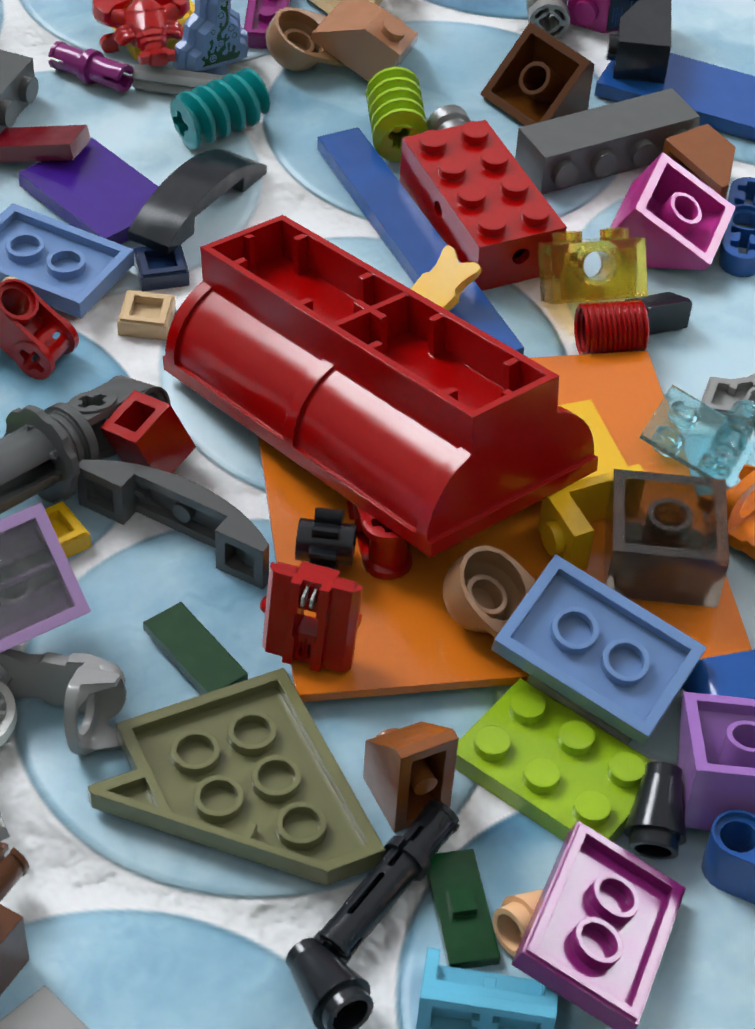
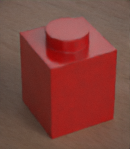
M136 390L126 398L100 427L122 462L149 466L169 473H174L196 448L170 404Z

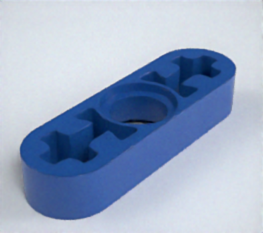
M742 177L734 180L730 186L727 201L736 208L721 240L719 265L730 275L750 277L755 275V178ZM745 200H751L753 205L744 204ZM736 224L750 225L754 229L743 228ZM738 247L747 248L746 254L738 253Z

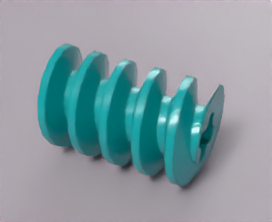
M243 68L236 72V74H228L222 77L221 80H212L206 86L199 85L191 91L179 93L171 101L170 112L174 127L181 140L189 149L195 150L200 147L201 141L210 144L215 141L216 135L220 138H225L230 135L231 130L240 132L245 129L246 124L251 127L257 125L261 118L260 113L266 114L270 109L271 102L269 93L260 76L252 69Z

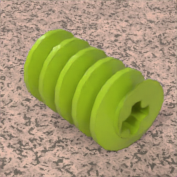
M394 66L385 68L372 77L367 85L366 99L374 148L386 160L401 162L402 137L421 134L428 131L419 79L411 70Z

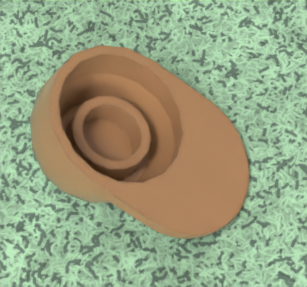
M285 7L278 10L266 29L265 40L269 53L283 68L291 71H305L320 62L335 66H346L309 39L313 31L327 17L325 15L300 8Z
M488 545L478 546L467 551L450 565L443 582V600L448 613L456 623L467 630L490 633L496 638L536 580L503 550Z

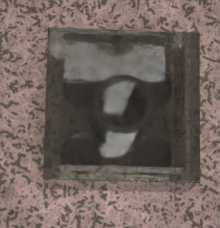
M614 469L605 513L604 584L628 599L718 608L729 565L726 479Z

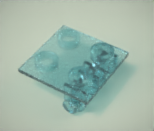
M672 384L639 438L652 445L658 453L666 457H672L697 472L706 482L727 490L736 486L739 480L738 475L743 465L748 463L755 449V433H753L755 430V403L750 400L738 401L733 404L725 416Z

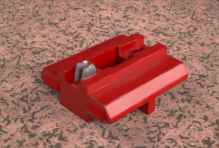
M279 561L278 563L271 562L262 646L265 652L282 656V662L292 665L294 660L310 664V670L320 672L322 667L341 673L350 670L353 665L357 629L362 621V614H359L363 586L357 585L355 581L338 577L341 572L339 570L302 561L298 568V566ZM304 610L315 612L316 618L304 615Z

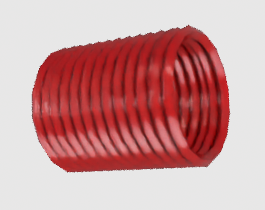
M641 300L580 303L577 306L574 317V334L576 347L580 355L646 351L650 331L649 317L646 306Z

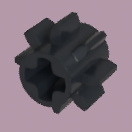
M316 508L314 519L300 518L295 560L309 561V563L338 570V565L352 567L356 546L357 524L343 523L344 510Z

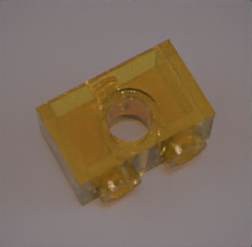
M629 227L600 229V238L582 239V231L553 233V242L538 243L541 301L551 304L648 296L645 237L629 235ZM595 251L601 259V267L596 275L589 278L584 271V261L590 253Z

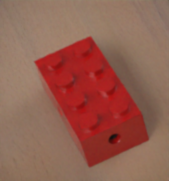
M486 120L471 121L459 126L440 130H428L421 134L402 137L399 182L445 243L456 250L460 263L475 262L480 265L482 271L474 281L481 291L561 271L567 227Z

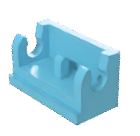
M427 947L416 1029H554L557 1016L558 994L534 979L439 965L441 949Z

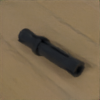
M430 800L427 802L424 809L403 834L394 835L384 846L386 850L385 855L352 892L336 914L316 933L314 938L347 964L358 947L386 916L412 882L421 881L431 870L430 861L460 827V824H457L459 819L454 811L440 801Z

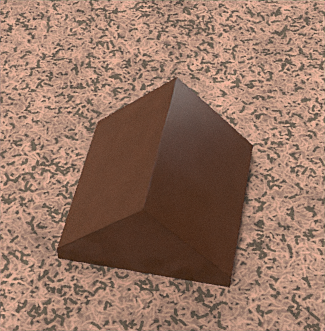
M529 22L480 95L525 126L588 110L595 64L543 29Z

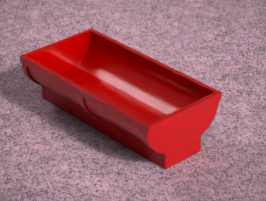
M281 215L200 247L203 281L187 296L171 323L166 340L165 356H162L164 370L430 558L597 471L598 456L594 455V440L589 426L576 414L558 406L559 375L290 218Z

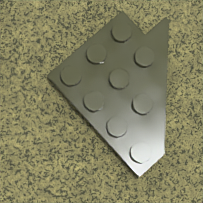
M284 667L116 723L117 739L132 771L87 786L89 802L94 809L326 886L373 869L385 855L386 851Z

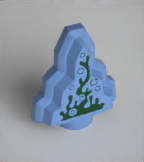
M195 0L194 12L184 24L182 40L175 45L176 61L173 62V67L180 70L226 76L228 74V64L247 58L248 31L241 28L240 14L231 9V0Z

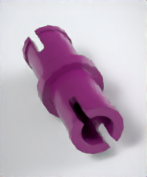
M62 41L55 42L50 48L48 57L60 60H48L50 67L77 75L83 83L89 85L99 83L122 93L128 91L134 81L132 76L123 74L124 72L133 74L134 69L129 64H122L105 58L103 53L91 48L85 51L67 45Z

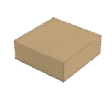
M127 290L117 321L118 335L167 340L168 331L176 311V295Z

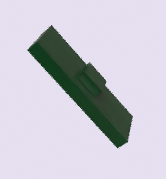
M182 602L143 622V630L202 695L248 680V673Z
M474 849L436 853L430 861L431 870L427 874V879L447 966L468 969L500 964L501 957Z

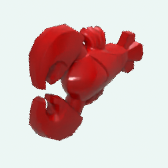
M189 0L92 1V13L95 20L105 26L117 28L112 34L114 40L118 42L117 44L125 46L132 43L134 47L142 51L138 54V62L141 65L163 66L167 65L168 62L176 61V50L166 48L167 39L182 40L184 28L177 20L183 18L190 10Z

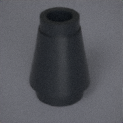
M650 762L646 764L645 773L642 776L624 829V834L629 837L628 849L631 852L646 858L673 859L678 856L679 846L686 843L683 782L681 780L682 769L679 766L667 762Z
M316 938L303 939L290 949L286 956V964L291 970V974L314 1025L318 1029H359L368 1020L374 1007L373 1000L370 997L371 989L369 983L326 947L322 946Z

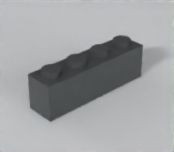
M673 88L519 127L515 159L541 194H546L650 165L663 152L665 139L699 127L700 115Z

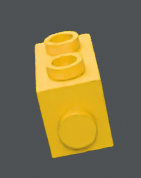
M636 464L618 470H610L597 476L576 481L542 499L538 530L541 533L542 543L546 551L552 556L555 554L581 570L587 569L594 529L590 522L638 508L646 475L641 465Z

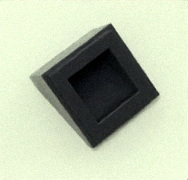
M664 292L626 299L627 301L641 300L645 304L649 317V335L688 327L692 302L687 297Z

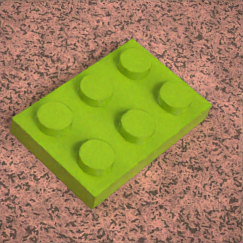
M520 678L458 741L455 769L563 841L574 824L580 821L610 841L615 842L624 832L642 776L645 773V766L653 761Z

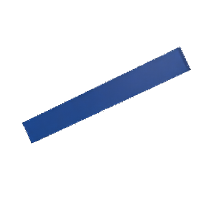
M359 127L318 136L317 150L415 284L423 273L430 272L447 244ZM475 281L471 282L460 294L459 302L449 312L524 355V346Z

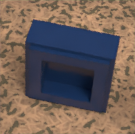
M181 245L169 255L146 246L133 248L134 264L142 292L190 286L189 270Z

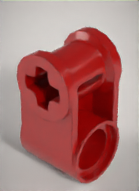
M7 279L0 283V348L28 376L44 380L54 372L55 363L63 354H70L77 348L79 344L78 333L74 326L41 299L31 286L17 279ZM55 332H59L60 335H59V337L55 340V339L52 337V335H53ZM37 353L40 357L33 361L32 357Z
M347 499L349 519L354 520V524H357L356 538L366 572L382 580H393L407 574L412 567V551L409 542Z

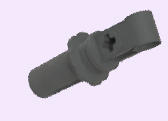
M119 375L91 391L74 396L68 403H56L44 411L32 405L11 411L5 420L7 424L6 434L0 438V514L37 494L42 499L52 503L60 499L65 501L71 498L78 489L79 462L81 460H103L117 454L100 429L104 422L134 390L171 405L170 397L166 390Z

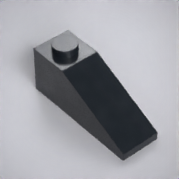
M638 0L620 17L617 35L609 34L606 60L614 61L613 78L665 83L671 51V0Z

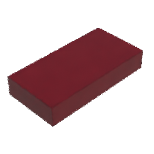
M65 125L4 128L0 133V163L73 161L91 140L88 126Z

